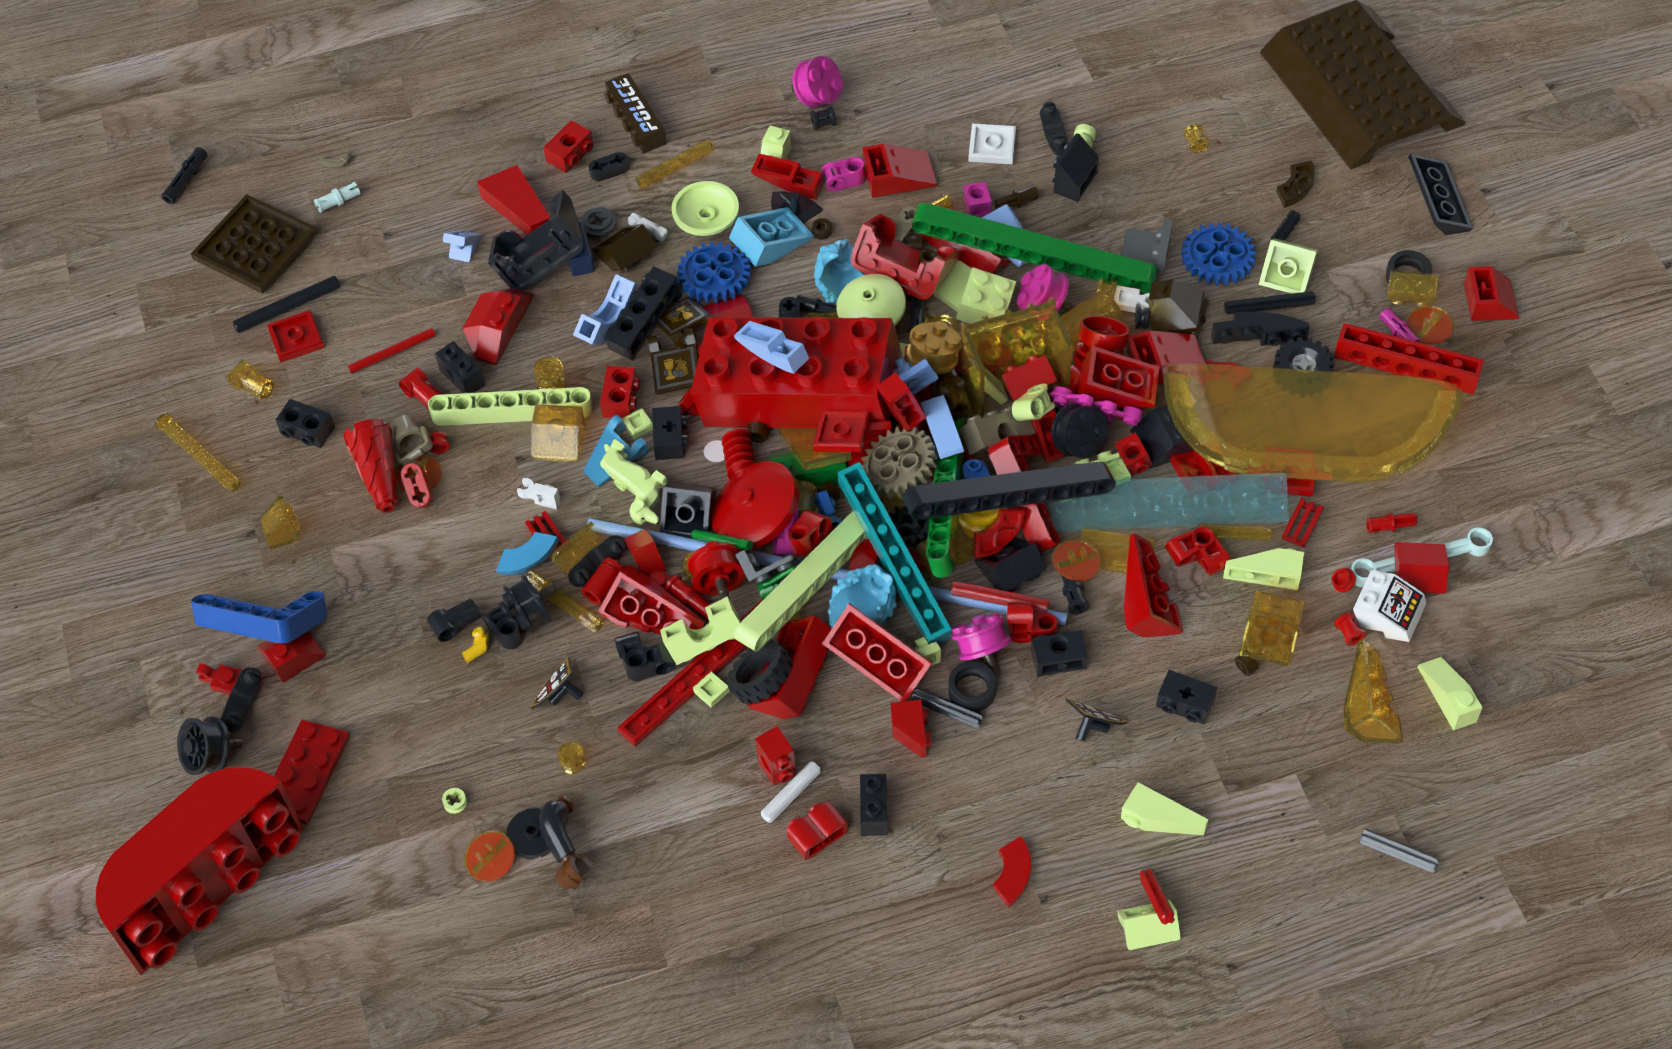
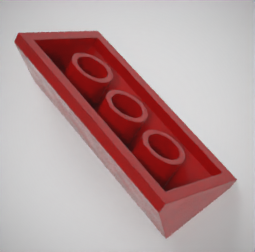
M851 603L847 605L822 643L900 701L908 700L932 665L930 660Z

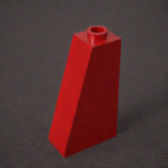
M518 165L477 181L481 198L524 234L528 235L550 220L549 214Z

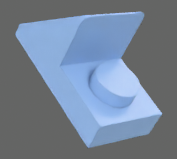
M463 230L444 233L443 242L451 243L449 258L470 262L482 235Z

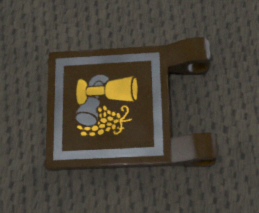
M688 296L669 306L656 325L671 339L679 350L686 346L682 339L685 329L694 328L701 323L707 326L708 318L714 316L712 314L709 315L693 298Z
M692 328L684 330L686 346L679 350L676 347L661 350L657 336L648 338L656 395L692 387L698 363L697 339Z

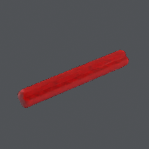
M954 581L951 588L953 596L1008 606V602L1031 603L1033 612L1047 613L1050 601L1045 598Z

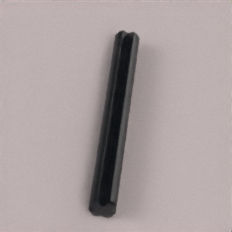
M331 276L233 320V326L238 333L243 332L338 289L340 283L336 276Z

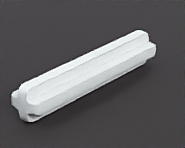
M813 761L809 762L761 811L762 818L768 823L773 822L820 774V767Z

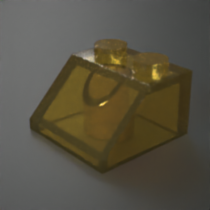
M535 404L531 426V458L533 460L579 462L586 424L583 408Z

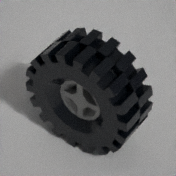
M1297 337L1296 342L1290 339L1287 341V345L1285 343L1280 345V350L1277 349L1272 377L1275 379L1277 387L1282 385V392L1285 393L1288 390L1290 391L1289 396L1294 397L1295 394H1299V398L1304 399L1305 395L1313 398L1315 392L1320 395L1324 389L1327 390L1329 383H1331L1335 361H1333V354L1328 353L1329 348L1327 346L1321 347L1322 342L1317 340L1316 343H1313V338L1307 337V341H1303L1302 337Z

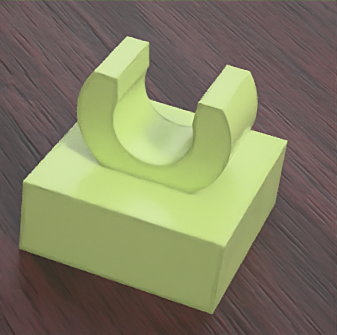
M924 637L915 640L917 645L915 650L930 660L932 665L941 662V649L937 642L928 645Z

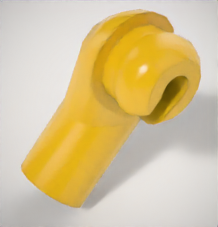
M477 627L473 630V646L462 652L467 663L481 656L488 649L490 637L483 627Z

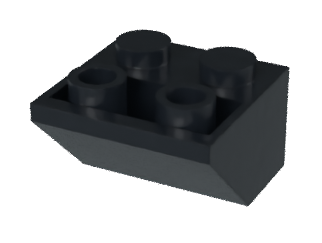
M1078 133L1075 134L1071 141L1068 140L1061 156L1058 155L1053 164L1055 174L1052 179L1054 193L1076 202L1080 200L1098 173L1099 157Z

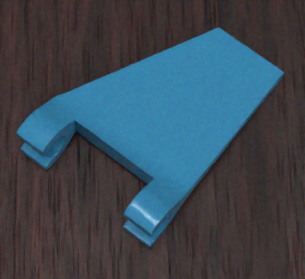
M618 414L612 417L605 427L584 469V473L599 488L612 478L600 465L606 453L605 444L611 446L614 439L625 446L623 452L628 455L626 460L630 462L645 456L650 451L646 447L647 443L642 438L637 439L630 447L617 435L626 429L623 419Z

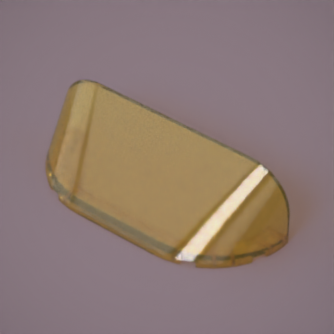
M1178 363L1162 366L1164 392L1168 410L1175 426L1185 441L1206 460L1212 461L1226 470L1253 476L1369 482L1385 479L1386 476L1398 472L1403 473L1427 458L1443 441L1452 421L1457 416L1462 396V390L1452 383L1422 377L1200 363Z

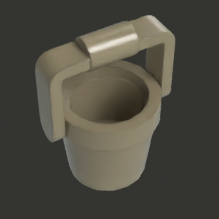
M401 415L392 422L395 444L393 451L397 461L402 466L415 461L432 448L433 443L428 431L424 426L419 428L412 416Z

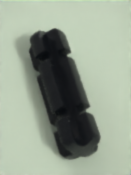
M1291 210L1287 214V218L1277 228V232H1274L1271 236V240L1274 238L1282 241L1287 239L1294 226L1299 222L1300 213Z

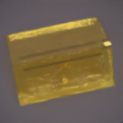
M589 522L550 556L551 560L565 576L569 574L570 569L584 555L602 543L592 531L594 526L592 522Z

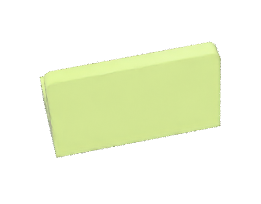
M1170 900L1168 902L1175 913V921L1172 924H1162L1152 904L1117 911L1119 922L1124 928L1126 946L1129 950L1176 941L1181 938L1177 910Z

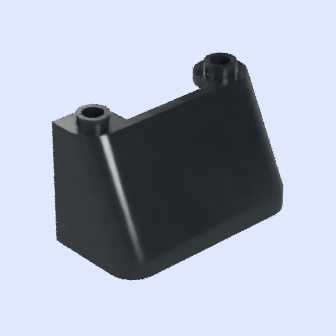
M561 190L551 198L550 209L554 214L550 216V220L524 238H521L513 230H504L493 237L488 264L510 288L526 290L582 251L584 240L573 202L564 190Z

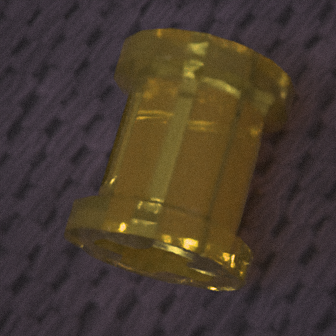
M1191 124L1185 128L1184 137L1189 140V147L1193 153H1201L1209 147V141L1204 137L1203 128L1200 124Z

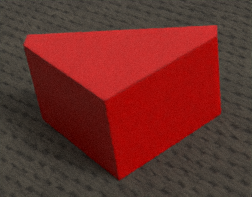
M646 528L624 538L640 572L646 576L657 571L667 572L655 542Z

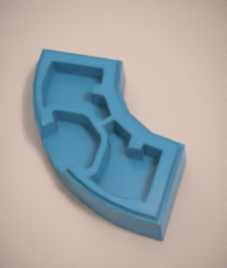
M535 532L531 539L523 546L515 549H504L496 569L497 573L501 575H517L527 572V569L534 567L538 563L542 564L555 550L559 539L557 536Z

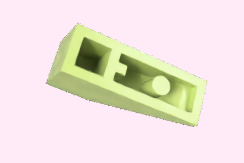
M1277 548L1228 560L1225 564L1223 578L1298 590L1304 552L1291 548Z
M1442 657L1418 665L1417 668L1453 730L1477 722L1482 710L1479 700L1470 685Z
M1139 782L1122 807L1121 819L1133 828L1138 827L1144 831L1204 835L1208 825V819Z

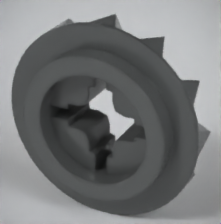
M603 207L592 208L585 212L581 218L587 235H594L596 238L599 235L606 237L607 233L613 232L614 226L617 225L615 214ZM595 219L602 223V226H598V224H595Z

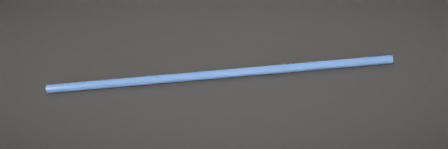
M591 518L587 522V530L618 535L624 538L643 530L642 528ZM647 530L655 544L695 552L708 543L702 540ZM750 550L751 553L757 554L761 564L764 566H769L785 558ZM802 560L793 561L794 565L802 562ZM840 568L830 579L841 580L847 576L849 570ZM928 586L935 600L1007 614L1008 606L953 596L951 590ZM1048 610L1047 613H1051L1057 618L1058 625L1065 626L1067 613Z

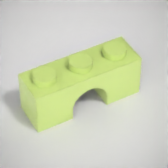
M728 596L705 607L709 622L702 629H691L681 619L660 630L663 643L676 665L688 662L695 656L705 651H710L727 640L734 639V633L741 623V619Z

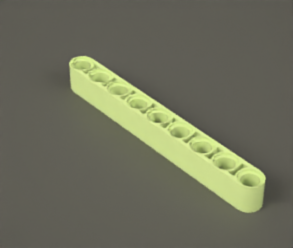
M854 511L738 625L734 633V639L756 652L759 651L851 558L855 548L868 538Z

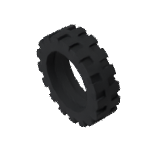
M769 640L757 652L749 648V651L747 653L744 652L740 656V660L733 664V670L729 671V679H727L728 689L742 703L751 705L752 702L755 704L759 703L763 698H769L770 694L773 691L776 692L780 688V684L787 680L786 676L790 674L792 670L790 666L793 665L791 655L779 642H774L773 640ZM770 662L763 674L749 682L750 678L760 667Z

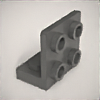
M1164 219L1163 227H1158L1157 233L1127 228L1121 256L1153 264L1157 267L1158 272L1164 273L1171 241L1173 220Z
M743 550L735 554L748 581H756V583L772 578L771 572L777 569L779 572H783L795 566L793 561L798 559L795 554H791L759 570L758 567L762 566L756 553Z

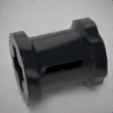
M832 106L822 111H810L814 130L830 124L836 126V117Z

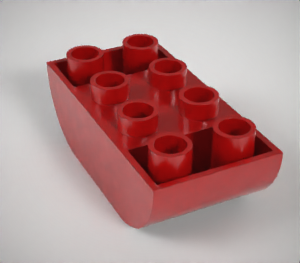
M248 767L225 768L207 774L195 781L119 847L107 860L99 875L96 886L97 911L109 933L140 975L145 973L150 967L156 969L167 964L175 955L177 943L193 929L200 931L208 927L217 917L220 904L234 892L240 894L249 890L260 876L259 869L275 855L283 857L297 846L300 840V833L304 828L282 783L269 773Z

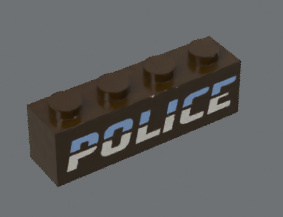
M627 73L605 82V99L608 104L613 105L616 117L622 119L623 128L626 133L630 132L634 146H639L644 154L666 145L664 127L630 74Z

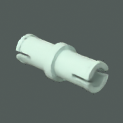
M353 182L338 190L335 188L331 190V193L323 197L314 199L316 207L319 206L318 211L321 213L335 205L341 206L344 204V201L359 196L361 193L359 188H356L357 184Z

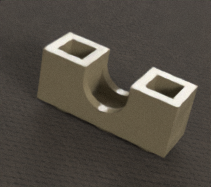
M1012 406L1001 410L999 414L997 410L984 415V418H981L980 415L973 416L967 419L968 424L959 428L969 455L987 451L988 447L999 442L1000 438L1002 440L1011 435L1035 434L1030 420L1017 421L1013 417Z

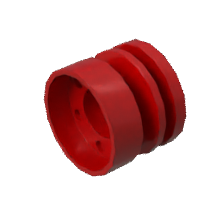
M1106 316L1084 317L1080 322L1078 331L1080 340L1075 345L1074 362L1082 367V362L1092 346L1124 356L1123 348L1127 345L1130 331L1128 326L1121 321Z

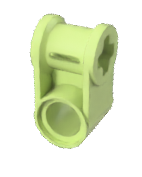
M1044 383L1031 387L1023 396L1014 401L1012 414L1017 421L1040 419L1047 412L1055 408V404L1051 402L1047 392L1048 385Z

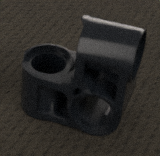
M637 631L614 638L626 674L632 681L637 682L657 675H664L670 673L675 668L674 660L663 643L643 647L639 632Z

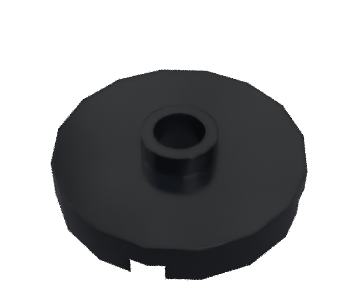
M539 808L526 809L517 813L508 824L506 838L512 844L513 852L518 857L534 859V857H544L550 853L539 830L538 817L541 811ZM530 830H536L534 834H528Z

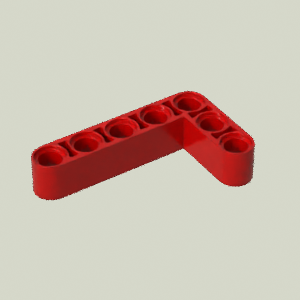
M1011 435L988 447V454L997 475L1030 471L1026 461L1039 455L1041 452L1037 440L1032 435ZM1045 503L1015 506L1025 508L1021 529L1026 540L1036 544L1040 554L1060 544L1059 534Z

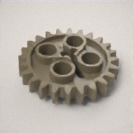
M896 427L893 434L887 430L886 437L878 435L879 442L871 441L873 448L865 449L868 456L861 458L864 463L861 466L876 493L881 498L887 494L892 499L895 493L899 498H902L903 492L908 488L918 486L920 482L927 484L928 482L925 477L933 476L930 468L937 467L934 460L938 459L935 453L937 449L929 435L927 436L923 430L919 432L916 427L908 432L905 429L901 432L899 427Z

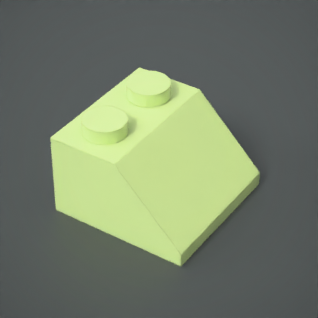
M1275 238L1272 239L1258 285L1291 294L1305 292L1319 250Z

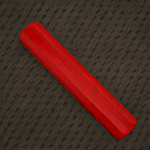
M1149 868L1146 871L1141 870L1139 873L1140 881L1160 922L1164 925L1172 924L1175 921V913L1153 870Z

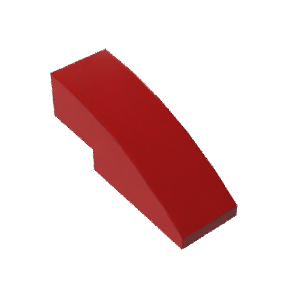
M760 153L751 170L753 175L776 187L792 193L796 192L799 195L817 200L824 184L822 172L801 168L799 162Z

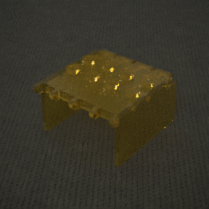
M1054 297L1048 298V303L1037 306L1030 303L1026 309L1011 312L1008 309L1005 310L1004 315L988 318L987 315L982 316V321L968 324L967 321L961 322L960 377L964 382L974 416L980 415L981 418H984L985 369L996 378L1001 379L1006 368L1015 364L1020 367L1027 363L1026 359L1037 354L1040 357L1046 355L1057 379L1056 387L1069 389L1073 345L1056 310Z

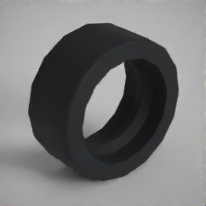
M1404 250L1397 252L1388 262L1386 281L1393 290L1408 295L1420 293L1429 284L1432 265L1425 255L1417 251ZM1400 266H1412L1418 269L1422 276L1416 279H1407L1400 276L1395 269Z
M966 661L958 664L951 671L948 678V695L954 703L977 712L984 710L992 704L996 696V676L991 668L978 661ZM977 676L987 683V690L983 695L968 697L958 691L957 684L962 678Z

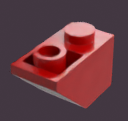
M921 700L890 702L893 738L921 758L927 757L926 748L931 747L930 732H925L924 725L928 724L927 709H922Z

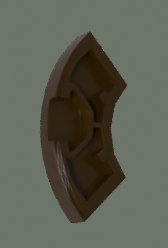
M1312 160L1290 165V178L1284 184L1277 186L1276 192L1284 208L1298 203L1309 193L1314 180Z

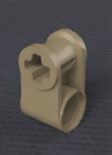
M905 207L894 219L897 225L895 240L906 245L910 242V235L918 234L911 227L916 211L915 207Z

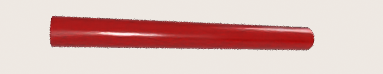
M430 328L348 365V369L353 374L433 338L436 334L433 328Z

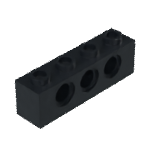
M655 266L652 267L649 273L644 275L641 285L637 291L632 293L629 303L619 312L616 322L605 334L604 339L609 350L633 360L681 289L676 276Z

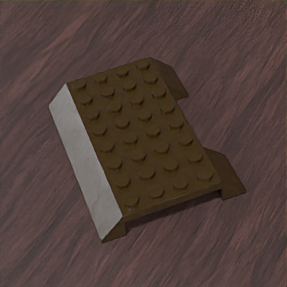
M1358 0L1281 28L1260 52L1350 170L1369 163L1372 150L1439 124L1445 132L1465 125L1463 118L1444 95L1426 85L1390 40L1394 39V34L1375 11Z

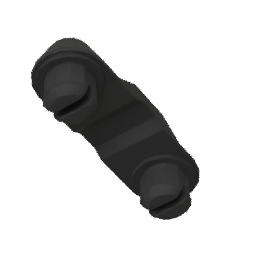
M1048 101L1043 104V108L1040 110L1042 127L1051 150L1055 155L1061 156L1068 138L1055 103Z
M612 535L594 547L570 569L568 574L569 582L575 587L584 586L605 558L616 560L626 550L624 539L621 536Z
M257 668L243 669L230 692L221 716V720L226 725L229 733H236L243 726L250 705L261 683V672Z

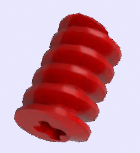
M734 429L722 437L721 444L723 446L725 466L729 479L740 470L755 463L752 440L750 439L751 434L746 429Z

